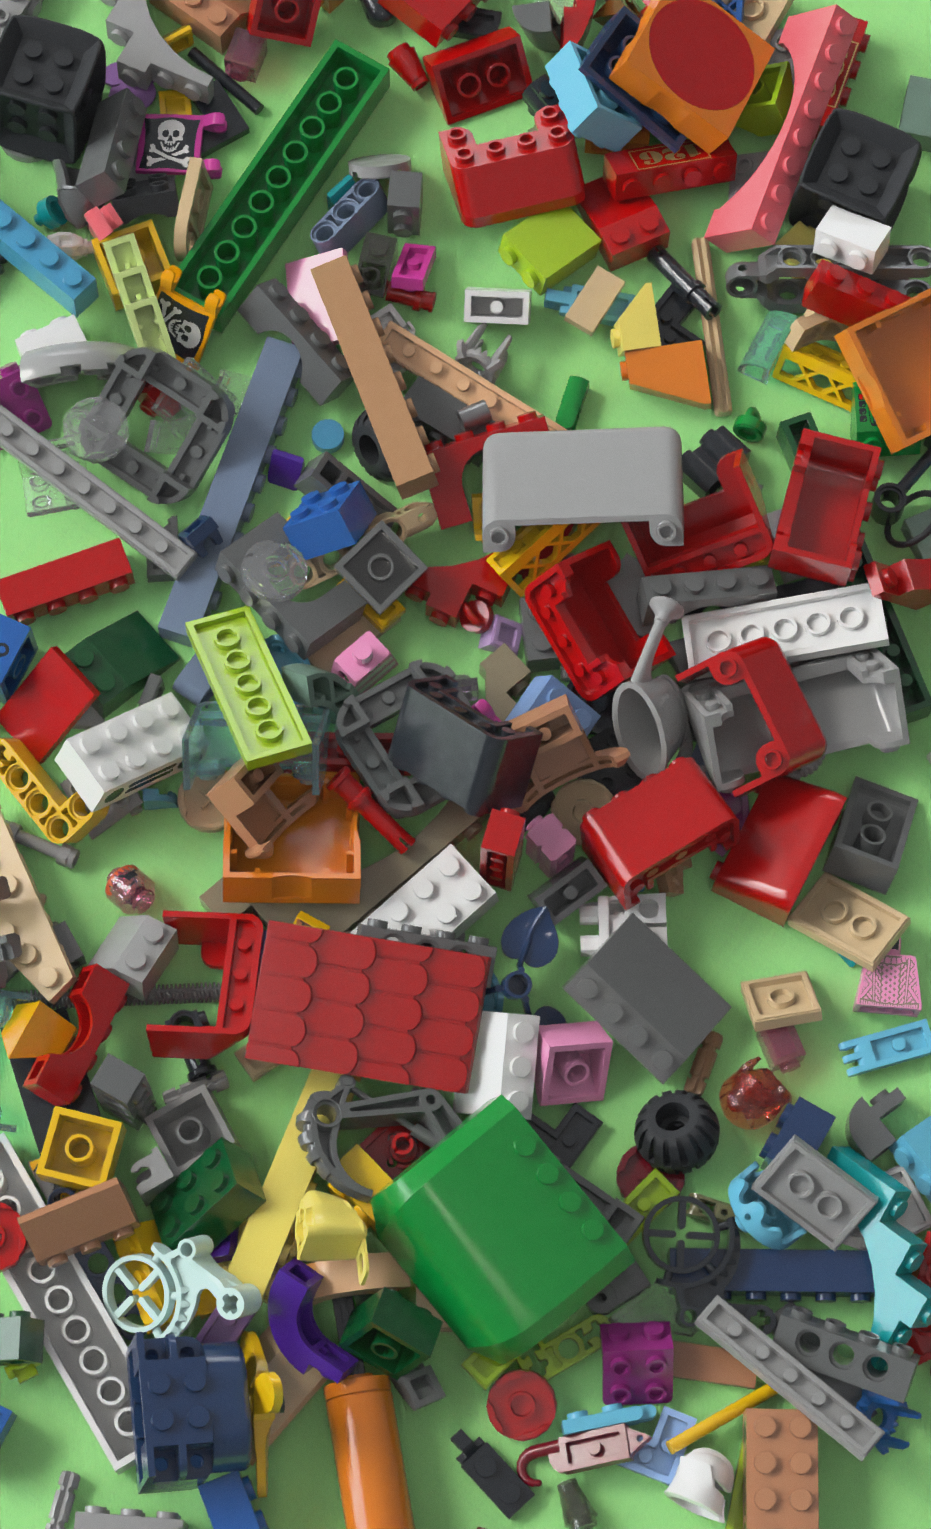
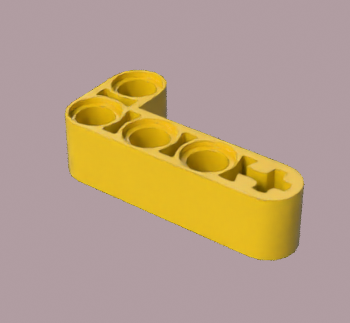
M0 738V779L51 842L56 844L77 843L106 817L109 805L88 814L85 802L78 792L67 799L19 739ZM25 771L28 774V782L26 785H24L22 779L23 773ZM45 796L47 797L49 803L46 811L44 810L42 804L43 798ZM65 821L67 822L69 827V831L66 836L64 835L62 829L63 823Z

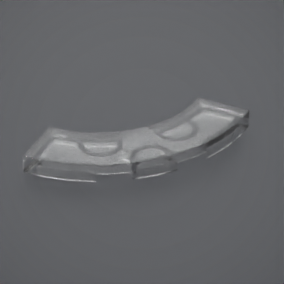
M220 370L216 385L234 403L235 417L239 413L252 377ZM192 412L185 417L170 421L150 420L144 452L177 454L197 419L194 417L195 413Z

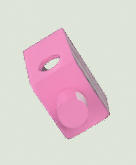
M369 630L336 657L331 673L337 674L344 680H346L344 677L347 676L348 683H351L358 693L362 694L395 668L398 662L391 652Z

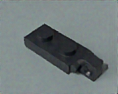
M460 1429L450 1438L451 1442L462 1452L456 1458L461 1464V1468L508 1520L535 1496L497 1452L480 1437L473 1442Z

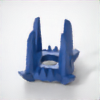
M862 1389V1397L855 1407L870 1420L875 1409L880 1408L882 1410L883 1420L878 1427L885 1433L875 1445L882 1455L889 1453L888 1448L903 1450L910 1445L907 1441L890 1436L896 1432L894 1428L899 1426L896 1421L898 1416L914 1419L922 1418L920 1412L908 1408L907 1402L901 1403Z

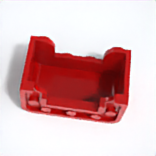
M803 428L767 568L842 587L846 586L847 581H854L860 564L861 549L865 538V533L860 532L862 521L868 522L873 503L867 502L869 491H876L885 462L879 459L881 447Z
M610 540L556 563L532 581L525 589V600L577 692L588 701H594L615 691L622 683L631 680L650 634L648 633L639 638L607 583L617 576L621 569L620 557ZM662 635L654 656L651 672L676 655L670 642L664 635Z
M678 757L669 764L668 768L660 773L649 774L633 789L621 791L611 799V802L601 808L595 807L587 811L583 815V821L580 824L583 851L626 911L640 903L637 894L644 886L648 890L653 888L655 878L707 847L713 852L717 849V844H721L725 851L740 843L739 819L693 757Z

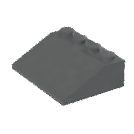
M634 913L612 933L562 986L583 1009L662 1084L687 1060L731 1009V1006Z

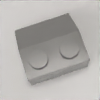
M149 915L121 916L88 966L96 963L130 984L126 993L145 1001L179 949L177 929Z

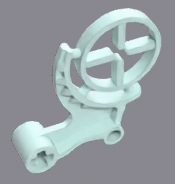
M207 1235L183 1239L179 1242L177 1249L173 1251L162 1243L154 1242L151 1246L154 1256L137 1253L122 1257L115 1261L108 1269L102 1287L106 1311L119 1327L133 1333L152 1330L155 1338H164L166 1334L173 1333L175 1337H179L192 1322L198 1309L200 1295L204 1289H208L217 1299L218 1312L228 1320L256 1313L261 1307L262 1297L256 1286L250 1283L242 1284L235 1275L227 1272L216 1263L210 1255L214 1244ZM131 1260L144 1262L154 1269L140 1285L125 1267V1264ZM116 1276L121 1279L130 1291L139 1288L141 1292L149 1290L160 1278L164 1288L162 1311H160L149 1296L139 1298L138 1295L129 1296L118 1308L114 1297ZM138 1301L154 1321L147 1326L134 1324L124 1317ZM176 1301V1308L172 1321L167 1327V1329L162 1333L160 1326H162L169 1319L170 1315L173 1312Z

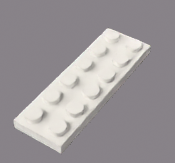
M868 583L685 615L681 618L688 668L723 651L760 637H768L777 641L789 663L889 646L882 599L872 597ZM708 672L696 679L712 677V674Z

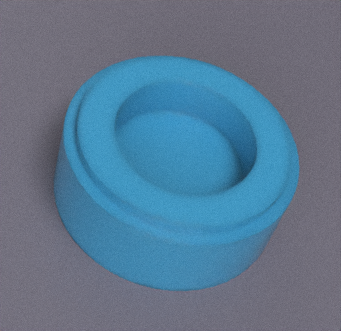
M324 419L316 423L312 429L314 447L322 453L325 451L329 453L338 451L344 443V430L337 421L331 419Z

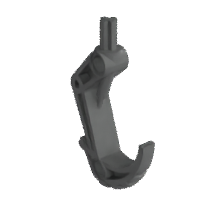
M346 1074L341 1075L332 1091L312 1093L302 1112L296 1116V1128L302 1132L297 1138L300 1148L308 1152L306 1159L311 1166L317 1168L316 1172L321 1178L327 1180L335 1189L347 1196L368 1203L372 1198L373 1190L356 1183L346 1173L340 1163L337 1154L338 1131L402 1125L411 1131V1136L432 1148L462 1123L458 1115L437 1090L427 1088L372 1098L355 1087L356 1080L354 1077ZM350 1093H353L354 1095L362 1099L358 1101L346 1102L347 1096ZM317 1115L326 1116L330 1120V1124L321 1122Z

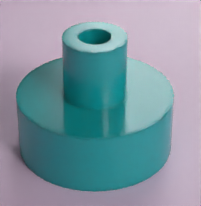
M49 195L37 203V214L34 215L37 225H45L47 228L55 230L67 222L56 196Z

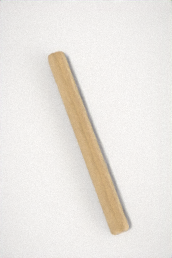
M704 237L694 238L691 247L696 280L702 281L706 286V291L717 301L709 241ZM709 312L712 320H706L701 314L704 341L706 342L705 348L714 413L717 417L731 415L732 402L720 316L718 314L714 317Z

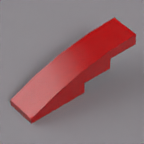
M573 0V7L563 8L560 25V50L569 41L583 47L590 31L597 0Z

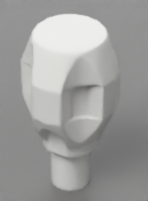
M57 232L46 237L74 261L87 257V254H94L91 241H87V238H82L74 233Z

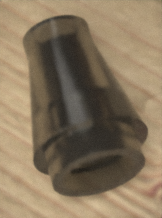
M576 1478L568 1479L558 1484L557 1489L560 1496L565 1528L593 1529L598 1523L595 1517L598 1514L578 1485Z

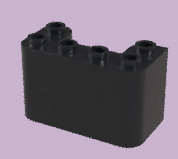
M447 674L409 681L388 753V759L393 762L392 765L416 777V781L420 784L432 787L440 793L442 798L457 803L471 816L482 817L484 814L491 813L492 809L500 811L501 808L513 809L522 807L543 733L532 726L526 727L525 732L515 731L511 728L512 723L508 720L495 722L457 699L459 693L457 685L459 681Z

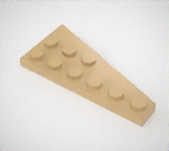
M0 805V876L7 878L11 892L9 898L0 900V936L16 933L20 936L22 954L20 957L9 960L54 1005L78 979L63 945L59 943L52 927L51 918L43 907L40 900L42 898L25 859L17 848L13 839V832L5 821Z

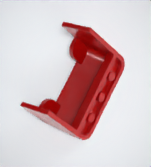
M768 637L757 638L723 651L675 675L678 682L688 683L708 672H711L717 682L724 685H733L745 679L774 738L773 741L763 745L756 754V765L761 773V777L733 790L734 797H744L820 759L825 754L827 749L826 737L781 646L774 639Z
M163 910L162 917L164 923L177 929L178 944L201 945L203 963L211 969L223 970L216 1026L147 1024L146 1033L153 1057L211 1059L249 1035L261 968L265 936L263 923L253 914Z

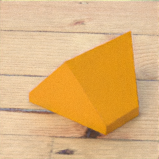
M36 1001L17 1004L1 1035L8 1059L36 1058L40 1055L50 1053L62 1054L67 1051L78 1029L43 1002Z

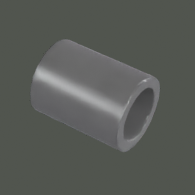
M485 400L456 411L457 418L464 431L492 421V416Z

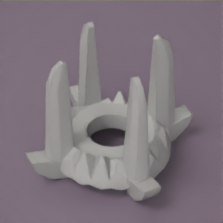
M482 323L477 326L466 342L463 339L457 341V356L455 360L495 385L507 362V349L512 341V337L509 334L490 358V356H487V350L482 352L481 349L484 340L479 339L488 326L487 323ZM472 362L479 363L485 371L475 368Z

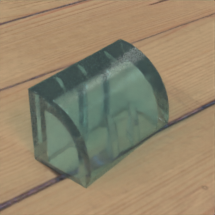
M783 311L768 312L737 371L763 384H767L775 369L785 341L791 332L790 326L798 316Z

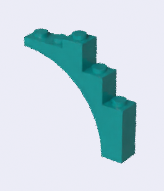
M832 1146L826 1158L879 1197L878 1203L857 1225L864 1238L872 1264L875 1298L871 1332L880 1336V1341L891 1345L895 1342L906 1344L912 1336L911 1328L928 1327L931 1325V1288L912 1275V1272L916 1271L922 1264L924 1259L923 1252L928 1244L896 1221L905 1213L908 1207L907 1200L912 1191L851 1147ZM871 1358V1363L875 1369L880 1371L888 1369V1364L883 1358Z

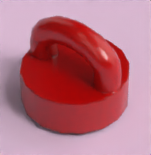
M479 600L463 603L460 614L462 627L475 634L486 632L493 621L494 612L487 603Z

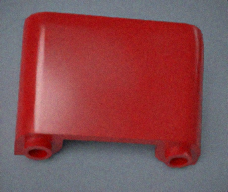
M784 776L754 791V793L758 794V797L740 830V843L731 848L724 863L719 860L717 861L709 877L715 881L711 889L712 892L784 927L847 800V797L835 791L788 776Z

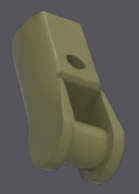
M697 1193L689 1194V1197L698 1199L704 1204L714 1206L713 1213L718 1222H723L725 1219L733 1216L735 1217L729 1203ZM690 1204L689 1210H686L687 1217L710 1223L708 1217L702 1213V1210Z

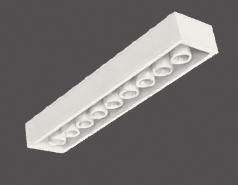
M3 1132L0 1134V1202L7 1204L22 1216L47 1205L9 1139ZM27 1243V1248L20 1262L15 1267L9 1268L2 1273L23 1310L31 1312V1318L45 1320L43 1345L112 1467L120 1475L136 1465L126 1361L128 1346L75 1255L68 1256L69 1261L55 1268H49L48 1265L41 1266L36 1261Z

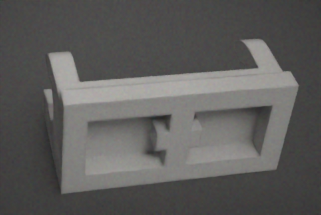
M157 1146L151 1149V1154L134 1163L131 1168L132 1173L139 1172L141 1168H148L136 1180L137 1184H139L136 1186V1189L146 1207L150 1205L160 1192L164 1191L176 1180Z

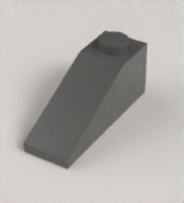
M327 451L309 461L294 484V487L306 495L315 490H318L320 493L328 491L339 482L346 481L347 484L360 480L377 513L376 516L398 510ZM389 522L386 525L391 528L394 522Z

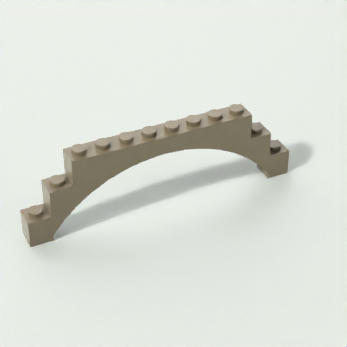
M504 643L480 663L479 674L485 679L486 701L501 721L506 720L517 704L511 697H520L529 686L531 679L530 669ZM448 801L439 814L414 837L416 839L415 843L412 846L405 844L408 850L404 854L400 855L396 850L380 861L361 869L360 904L223 902V877L199 897L200 902L207 912L254 914L262 921L266 928H268L269 920L293 924L296 916L302 910L331 926L330 930L350 933L358 926V923L363 922L446 847L452 844L458 849L456 845L463 839L471 840L483 829L481 824L490 817L491 813L484 814L482 817L471 816L457 803Z

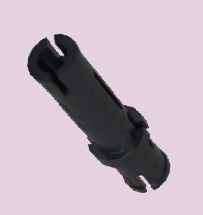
M656 245L659 253L653 247L647 255V260L681 292L682 299L687 304H692L706 320H712L709 312L716 317L720 313L722 305L706 291L705 284L700 280H695L662 245Z

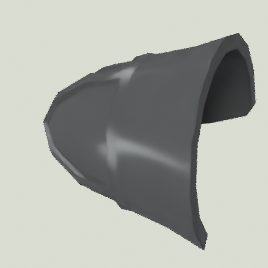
M54 159L52 163L56 175L58 203L66 219L76 229H81L88 225L84 214L95 206L75 187L80 169L67 167L62 159ZM105 203L98 206V208L101 209Z

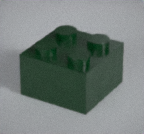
M383 1287L351 1311L338 1346L398 1380L431 1357L443 1321L433 1316L429 1310L418 1307L406 1300L399 1292Z

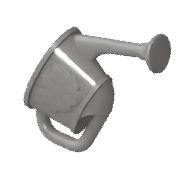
M655 596L650 599L649 606L655 614L653 627L631 680L622 683L616 689L612 703V720L618 745L629 750L630 756L626 762L641 779L649 774H658L665 770L679 747V753L676 758L681 756L685 758L691 757L693 751L688 712L680 687L668 675L662 674L653 679L651 676L652 663L665 627L668 626L670 621L678 620L684 616L682 605L666 596Z

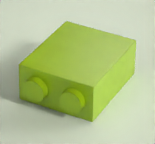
M571 207L529 216L503 234L498 252L502 260L521 275L523 282L541 296L547 291V288L551 289L594 259L602 240Z

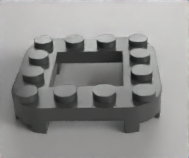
M155 347L131 349L121 354L115 360L114 364L116 367L88 417L80 422L78 431L81 432V442L86 452L84 456L92 464H100L147 495V500L152 503L172 504L190 497L196 491L228 436L234 421L235 405L220 387L165 351ZM147 382L194 412V417L197 418L169 468L118 435Z
M422 659L409 663L408 669L356 697L353 694L350 695L343 702L334 726L335 737L339 747L364 785L371 789L373 799L394 819L417 816L446 800L432 787L417 782L416 777L413 776L408 779L406 776L403 778L399 770L392 765L393 762L388 759L387 752L372 731L373 728L400 713L409 681L445 674L455 679L456 674L450 667L446 666L444 668L435 663L422 662ZM457 685V690H459L457 699L471 707L472 705Z

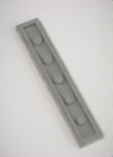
M717 1295L694 1322L699 1329L861 1462L884 1435L885 1432L720 1296Z

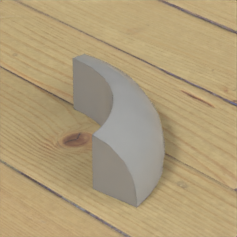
M80 341L55 344L26 351L20 361L21 382L39 389L54 384L76 381L79 378L78 374L97 375V380H108L116 367L114 364L115 360L121 354L135 348L116 342Z

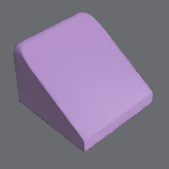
M495 614L490 628L481 634L478 648L494 652L505 643L518 655L522 636L521 624Z

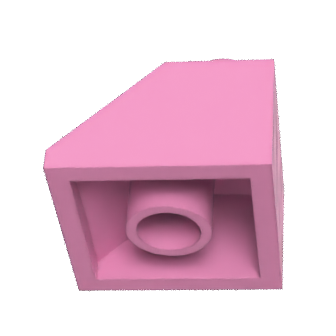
M597 1021L539 1025L534 1082L540 1106L604 1100L613 1041Z

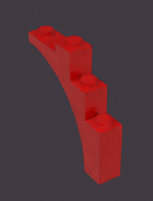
M569 524L564 529L563 536H571L578 524ZM546 546L540 551L539 559L549 557L553 553L554 546ZM491 553L478 560L453 566L428 567V570L404 594L415 602L421 603L426 601V616H429V620L441 627L449 625L456 628L462 612L461 607L464 602L468 603L471 595L476 596V600L483 601L489 606L495 604L502 607L511 587L486 561L493 554ZM529 568L521 569L512 579L515 581L519 574L522 575L524 580L529 574Z

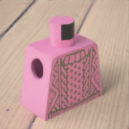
M901 938L895 943L874 972L862 967L853 1005L854 1012L917 1017L921 1012L922 1002L917 960L915 956L900 955Z

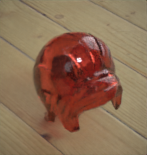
M759 1056L742 1064L735 1073L725 1080L719 1092L720 1107L725 1117L733 1125L744 1130H756L768 1125L776 1118L784 1105L788 1104V1102L792 1103V1094L770 1069H753L761 1060Z

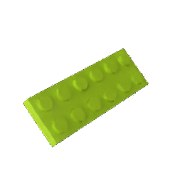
M244 606L185 622L186 633L247 770L312 753L313 743L250 607Z

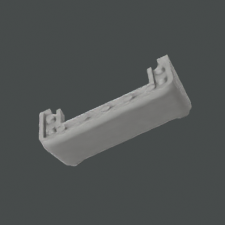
M662 426L507 432L492 434L485 441L482 466L483 553L502 552L511 548L515 542L516 526L649 521L650 534L656 543L663 546H684L682 442L680 435L673 428Z
M877 648L789 663L826 737L827 749L824 755L866 744H871L873 747L880 749L881 752L889 753L897 751L900 746L910 744L899 668ZM714 678L688 684L681 690L686 703L688 717L710 781L718 792L731 793L745 782L744 775L759 771L756 765V754L763 745L773 741L774 738L745 679L733 685L721 684Z

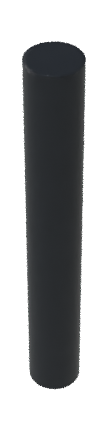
M193 47L189 51L187 56L208 75L212 76L214 80L218 79L222 87L255 115H258L263 110L264 105L199 49Z

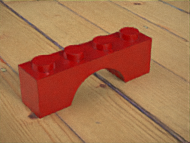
M97 963L82 968L77 977L78 980L74 983L68 995L76 1008L79 1018V1029L74 1043L62 1054L50 1053L37 1056L23 1084L24 1088L54 1106L69 1105L78 1098L82 1091L80 1083L85 1073H88L97 1061L98 1056L95 1053L100 1043H103L112 1031L111 1022L115 1014L124 1007L127 1001V995L125 994L130 984Z

